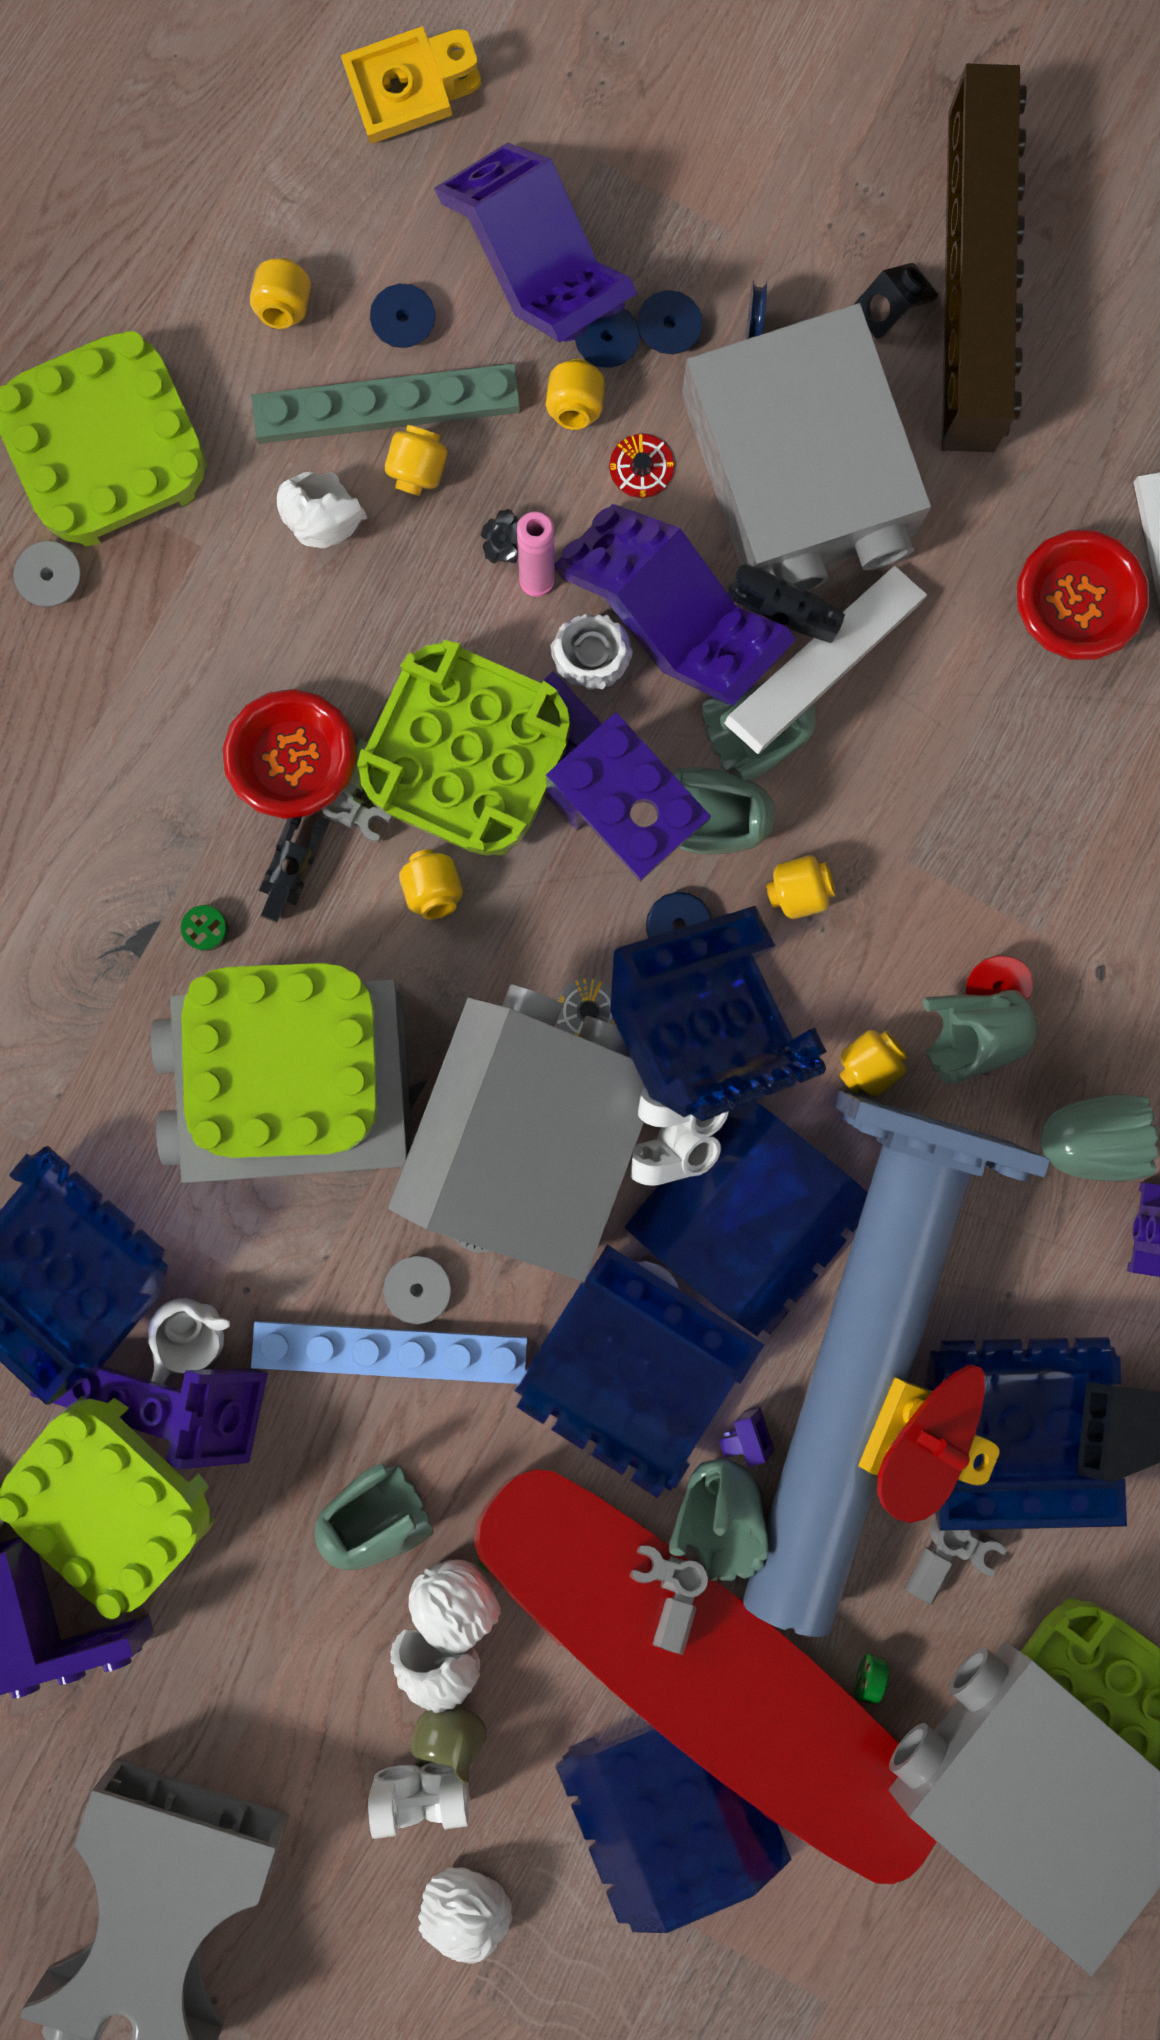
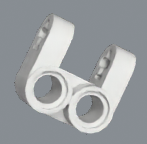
M685 1075L678 1079L644 1087L641 1091L638 1116L643 1122L662 1128L657 1139L635 1145L628 1165L629 1176L638 1183L653 1186L706 1173L716 1163L721 1152V1145L713 1134L722 1127L728 1116L726 1101L695 1075Z
M433 1762L421 1768L415 1765H398L383 1769L374 1775L368 1798L369 1824L373 1839L397 1836L399 1828L418 1824L425 1818L430 1822H442L444 1830L467 1827L469 1825L471 1804L468 1783H462L457 1779L453 1767Z

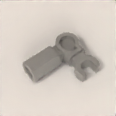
M357 738L355 742L357 759L350 782L332 804L323 808L322 811L332 822L341 823L349 828H353L356 825L360 827L362 834L367 840L373 843H380L382 838L370 830V823L376 818L391 823L393 818L378 807L367 809L365 801L355 796L357 792L362 793L364 790L361 786L357 763L361 749L365 750L368 744L366 741Z
M941 1515L934 1520L930 1528V1537L933 1543L930 1549L925 1547L904 1589L915 1597L933 1605L954 1565L951 1562L953 1556H957L962 1560L970 1558L971 1563L981 1573L987 1576H994L996 1571L984 1563V1555L989 1550H996L1005 1555L1007 1550L1001 1543L991 1537L979 1539L977 1531L969 1528L956 1517Z
M639 1546L637 1553L648 1556L651 1559L652 1568L646 1574L632 1570L630 1577L640 1583H649L653 1580L661 1581V1588L674 1592L672 1598L666 1597L652 1645L684 1655L697 1607L693 1606L692 1603L694 1597L700 1595L707 1586V1572L696 1561H684L670 1556L667 1561L662 1559L660 1553L655 1548Z

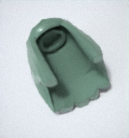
M763 684L752 686L733 706L714 697L702 703V718L704 723L708 725L705 728L708 740L712 742L711 748L713 753L721 757L720 766L723 771H738L742 780H750L775 767L810 740L816 724L814 703L761 753L757 754L724 723L728 715Z
M688 767L676 770L674 776L711 815L710 820L686 840L679 849L700 855L730 854L755 848L770 835L776 816L774 801L764 788L750 780H742L740 776L709 767Z
M1004 990L993 995L930 996L922 1000L923 1007L927 1012L937 1011L942 1017L943 1029L935 1044L925 1052L927 1059H930V1066H932L933 1071L939 1072L940 1079L945 1084H956L1020 1060L1031 1050L1038 1034L1036 1014L1030 1003L1017 990Z
M1111 1094L1078 1101L1051 1113L1043 1124L1040 1139L1043 1154L1050 1159V1163L1057 1170L1065 1174L1088 1180L1126 1182L1145 1178L1156 1173V1164L1153 1160L1158 1157V1148L1155 1145L1158 1141L1157 1128L1151 1125L1155 1117L1148 1097Z
M726 1459L701 1462L693 1471L689 1484H687V1492L678 1513L669 1544V1551L675 1556L684 1555L686 1553V1546L691 1547L706 1570L710 1581H716L718 1578L722 1581H733L737 1575L742 1578L754 1576L755 1570L762 1569L763 1560L768 1558L767 1530L764 1521L761 1493L757 1482L744 1466Z
M379 1464L368 1468L345 1487L320 1512L315 1523V1541L319 1553L329 1565L342 1570L367 1568L412 1550L434 1533L431 1526V1518L428 1512L423 1511L425 1503L421 1495L416 1493L414 1483L405 1480L406 1473L401 1466L386 1468L385 1465Z

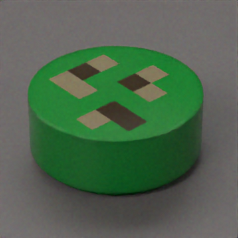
M199 905L191 908L184 915L181 921V934L185 942L191 947L200 951H212L220 947L226 940L228 923L225 916L217 909L208 905Z
M866 1654L862 1658L855 1679V1696L858 1701L876 1705L883 1699L889 1680V1666L885 1658L872 1654Z

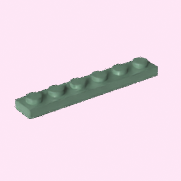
M514 363L251 394L255 432L259 444L520 413Z

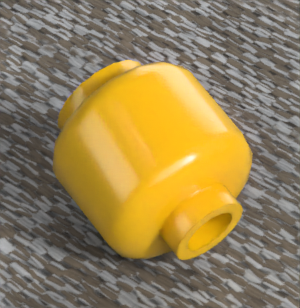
M272 258L262 262L255 270L250 293V305L253 312L265 325L275 329H285L300 323L306 315L311 291L309 275L301 266L288 258Z
M572 359L558 364L551 370L548 378L545 401L548 414L561 427L570 430H580L595 422L600 417L603 409L605 392L603 374L595 366L582 359Z
M407 425L406 431H398L393 435L384 470L389 477L396 479L395 489L420 496L422 488L435 489L439 485L447 458L446 447L439 443L441 435L411 425Z
M431 849L420 850L410 856L409 862L399 872V881L407 907L413 913L422 915L424 919H439L455 911L457 908L456 904L463 896V886L455 862L446 854L435 853Z
M813 855L779 863L773 870L774 881L766 883L772 908L781 907L783 913L789 919H798L823 912L828 908L830 898L836 896L834 881L828 863H820Z
M867 1030L841 1051L840 1059L845 1069L839 1075L853 1093L857 1094L863 1090L870 1096H879L904 1077L906 1074L904 1061L909 1057L887 1030L881 1034L875 1030Z

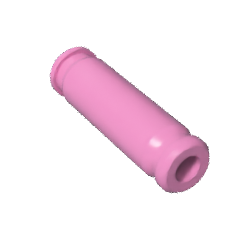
M533 511L523 515L517 524L519 583L526 594L533 597H541L552 590L555 581L554 524L545 513Z

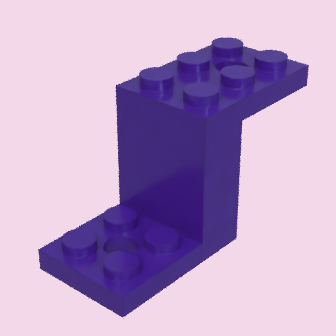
M507 142L434 188L442 205L469 218L514 315L558 342H568L577 339L587 331L588 324L600 317L606 318L617 314L625 307V301L637 294L629 276L596 261L551 158Z
M612 504L610 507L600 511L594 517L592 526L579 539L570 542L562 551V557L554 564L555 571L563 580L606 599L661 672L730 706H733L796 640L786 626L737 607L681 528L616 504Z
M552 671L543 680L558 690V694L567 706L570 716L571 734L562 760L546 774L547 793L545 797L576 831L587 823L641 882L708 822L711 815L616 712L602 724L561 678ZM646 802L654 806L658 815L656 822L648 827H641L635 824L630 816L634 805Z
M21 1537L0 1542V1695L10 1692L13 1699L20 1698L38 1691L40 1683L57 1679L58 1685L72 1683L85 1677V1670L99 1666L103 1667L104 1672L117 1670L132 1662L131 1657L143 1649L142 1645L154 1632L149 1614L61 1639L38 1553Z

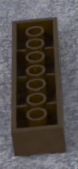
M966 63L948 111L942 451L994 452L1002 438L1009 435L1012 422L1018 420L1021 413L1022 395L1021 392L1015 391V376H1019L1022 367L1023 353L1021 347H1016V332H1019L1022 326L1023 304L1016 303L1017 288L1021 287L1024 275L1023 259H1017V245L1022 243L1025 228L1024 216L1018 215V201L1022 200L1025 190V172H1019V158H1022L1025 150L1026 129L1019 128V118L1025 110L1027 86L1020 85V65Z

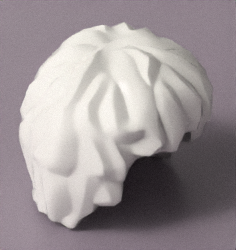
M309 471L303 472L288 479L279 486L277 508L281 519L294 532V536L306 546L327 548L340 544L352 535L361 520L367 519L366 512L359 504L358 499L352 498L345 487L339 483V478L334 472L322 475Z
M584 614L582 617L577 616L573 618L571 622L563 623L559 627L555 640L550 645L551 655L556 664L557 672L563 678H566L567 682L572 686L580 685L588 690H594L595 688L604 689L605 687L612 686L624 674L633 654L630 638L625 628L621 624L615 623L608 615L601 616L599 614L597 616Z
M448 1560L428 1566L414 1580L409 1593L408 1606L412 1622L424 1639L443 1654L458 1655L472 1648L476 1642L480 1641L485 1634L491 1631L492 1626L498 1622V1617L501 1614V1607L486 1576L474 1563L465 1560Z
M406 1629L392 1643L390 1662L394 1664V1675L397 1677L399 1689L407 1693L410 1701L422 1708H426L428 1711L432 1710L434 1713H442L446 1709H454L456 1704H461L466 1696L471 1693L480 1676V1659L475 1648H469L466 1652H461L458 1655L443 1654L437 1648L430 1645L419 1631Z
M448 1867L444 1872L433 1876L426 1885L421 1912L418 1915L421 1922L419 1931L422 1933V1937L440 1951L442 1955L468 1964L480 1962L495 1951L498 1943L502 1942L507 1935L509 1925L512 1922L511 1900L505 1894L502 1885L489 1877L464 1867Z

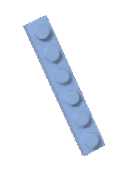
M255 1321L251 1368L524 1384L527 1336Z

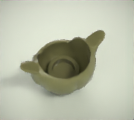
M455 1706L454 1709H446L442 1713L426 1710L419 1716L411 1736L410 1749L412 1755L417 1758L415 1764L417 1766H424L433 1762L453 1767L457 1779L462 1783H468L470 1764L480 1755L483 1744L486 1742V1726L483 1720L475 1713L459 1706Z

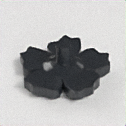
M510 509L500 510L496 520L489 519L482 528L481 537L488 540L483 544L485 558L494 564L498 560L515 564L518 559V517L513 515Z

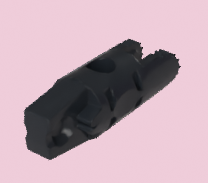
M745 563V565L739 567L735 577L737 581H733L728 589L727 595L737 604L739 603L741 606L784 625L797 633L828 643L833 642L844 621L845 614L817 597V595L750 564L747 565Z
M302 817L287 819L276 845L272 862L259 888L260 892L269 895L260 915L262 918L277 923L286 902L297 905L307 874L315 861L329 826V820L320 817L315 822L310 834L311 840L306 848L291 842L294 831L298 829ZM293 860L298 865V872L292 875L286 874L282 870V862Z

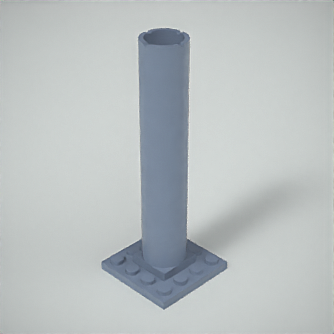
M839 1089L833 1107L843 1113L841 1119L853 1125L852 1127L859 1129L858 1131L877 1137V1141L883 1144L767 1519L768 1558L763 1560V1568L758 1571L755 1570V1575L749 1578L743 1597V1605L757 1618L783 1630H787L790 1627L794 1628L796 1634L811 1637L830 1635L878 1480V1475L867 1472L859 1467L858 1464L894 1377L907 1382L909 1380L972 1174L982 1177L986 1165L990 1169L999 1171V1174L1027 1182L1029 1174L1045 1178L1050 1162L1049 1158L1011 1141Z

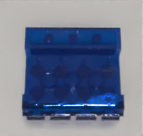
M756 906L631 943L614 951L610 1013L649 1096L682 1117L692 1115L703 1122L728 1112L729 1107L736 1109L761 1099L763 1094L767 1096L795 1086L797 1081L799 1083L823 1075L826 1071V1065L820 1056L827 1053L816 1028L809 1029L795 1039L792 1038L755 961L775 946Z
M737 1087L726 1101L728 1116L725 1123L713 1134L721 1145V1152L716 1163L706 1173L699 1176H690L657 1185L624 1228L664 1265L733 1321L755 1336H758L762 1330L771 1335L790 1311L784 1305L788 1298L797 1303L819 1276L812 1270L814 1266L819 1263L825 1268L847 1241L841 1235L844 1229L848 1228L852 1233L857 1229L868 1192L778 1117Z
M49 1146L43 1147L33 1155L26 1153L10 1172L9 1176L22 1184L0 1210V1362L45 1405L53 1403L104 1365L159 1298L169 1266L162 1260L165 1249L142 1229L133 1234L135 1222L110 1200L101 1204L103 1194L79 1172L75 1171L69 1175L71 1165Z
M607 1244L589 1269L585 1282H580L514 1391L521 1395L516 1408L541 1424H544L551 1414L557 1418L551 1428L552 1431L582 1450L589 1440L593 1441L596 1444L590 1454L591 1456L623 1475L629 1465L632 1466L635 1470L630 1481L658 1498L664 1488L671 1491L677 1487L690 1466L688 1458L735 1382L741 1384L763 1349L764 1344Z
M1109 1337L1075 1338L1073 1348H1069L1067 1338L1029 1339L1027 1349L1022 1348L1021 1339H986L982 1342L981 1350H976L974 1340H941L940 1351H930L925 1378V1388L934 1391L950 1375L966 1365L973 1364L983 1370L985 1375V1394L982 1413L975 1434L996 1444L1000 1451L987 1483L972 1485L957 1480L950 1497L940 1510L935 1513L940 1531L1127 1527L1125 1479L1105 1482L1076 1474L1086 1381L1122 1385L1121 1356L1116 1354L1115 1347H1111ZM982 1454L975 1458L973 1463L974 1469L981 1465L983 1461Z
M650 1725L599 1747L594 1737L569 1747V1751L562 1756L563 1760L555 1765L567 1797L578 1796L579 1798L571 1804L584 1839L596 1840L588 1849L602 1884L614 1885L606 1891L617 1922L629 1924L632 1932L669 1933L755 1896L792 1860L777 1823L763 1815L760 1810L718 1781Z

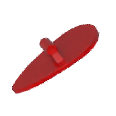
M973 1364L966 1365L937 1386L902 1428L885 1454L878 1472L877 1493L882 1507L895 1519L913 1523L926 1520L936 1513L950 1497L962 1470L968 1466L970 1461L968 1453L978 1427L985 1394V1375L980 1367Z

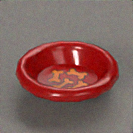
M1068 530L1044 540L1027 557L1017 581V609L1027 632L1045 650L1069 660H1098L1120 651L1139 633L1149 609V581L1139 558L1121 540L1097 530Z
M298 689L268 692L246 704L229 725L222 748L225 776L237 797L258 813L281 819L310 816L332 804L349 784L357 759L354 732L342 711L321 695Z

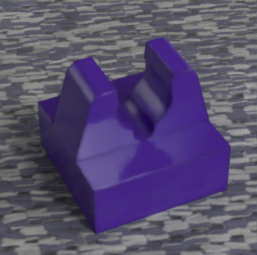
M761 1407L744 1411L733 1422L735 1429L725 1432V1437L719 1438L724 1457L744 1454L748 1467L765 1463L775 1451Z

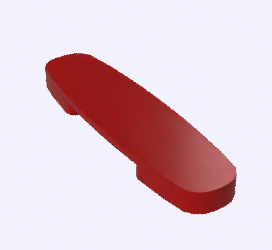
M530 1470L512 1476L497 1489L484 1506L475 1524L474 1544L480 1562L508 1595L558 1645L565 1648L615 1696L718 1781L760 1810L763 1815L818 1852L875 1884H896L910 1878L923 1865L937 1841L907 1815L888 1790L898 1778L890 1770L889 1763L899 1743L812 1659L771 1624L749 1612L743 1605L744 1602L718 1581H710L709 1578L705 1590L700 1595L695 1596L692 1603L693 1606L697 1607L684 1655L652 1645L666 1597L672 1598L674 1592L661 1588V1581L653 1580L649 1583H640L630 1577L632 1570L646 1574L652 1568L651 1559L646 1555L637 1553L638 1547H653L660 1553L662 1559L667 1561L670 1556L684 1561L690 1560L683 1555L675 1556L671 1554L669 1545L595 1494L554 1471Z

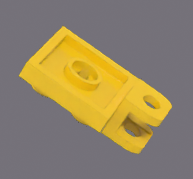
M421 26L340 55L370 145L452 116L449 102L475 92L482 83L477 68L478 60L468 31L463 29L451 30L427 39L424 27ZM454 47L462 48L449 52ZM467 75V77L464 78V79H461V80L458 79V78H461V77ZM398 77L401 83L408 82V85L400 93L387 91L391 87L390 80Z
M894 1377L858 1464L859 1467L869 1473L878 1475L883 1458L899 1432L933 1391ZM975 1434L968 1453L970 1457L969 1464L962 1470L958 1480L972 1485L987 1483L1000 1453L998 1446L988 1439ZM982 1454L983 1461L981 1465L974 1469L973 1463L975 1458Z

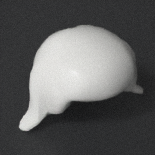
M188 1298L173 1299L160 1306L151 1318L148 1326V1343L153 1352L154 1372L151 1381L164 1384L170 1374H185V1370L206 1369L219 1357L224 1346L223 1330L230 1327V1321L220 1318L217 1310L212 1305L202 1304Z

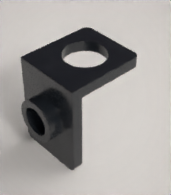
M908 263L883 270L854 305L860 303L869 330L875 338L879 339L887 334L909 308L933 302L938 297V293L914 263ZM877 294L885 296L890 305L889 315L884 321L875 319L871 313L870 304L873 297Z

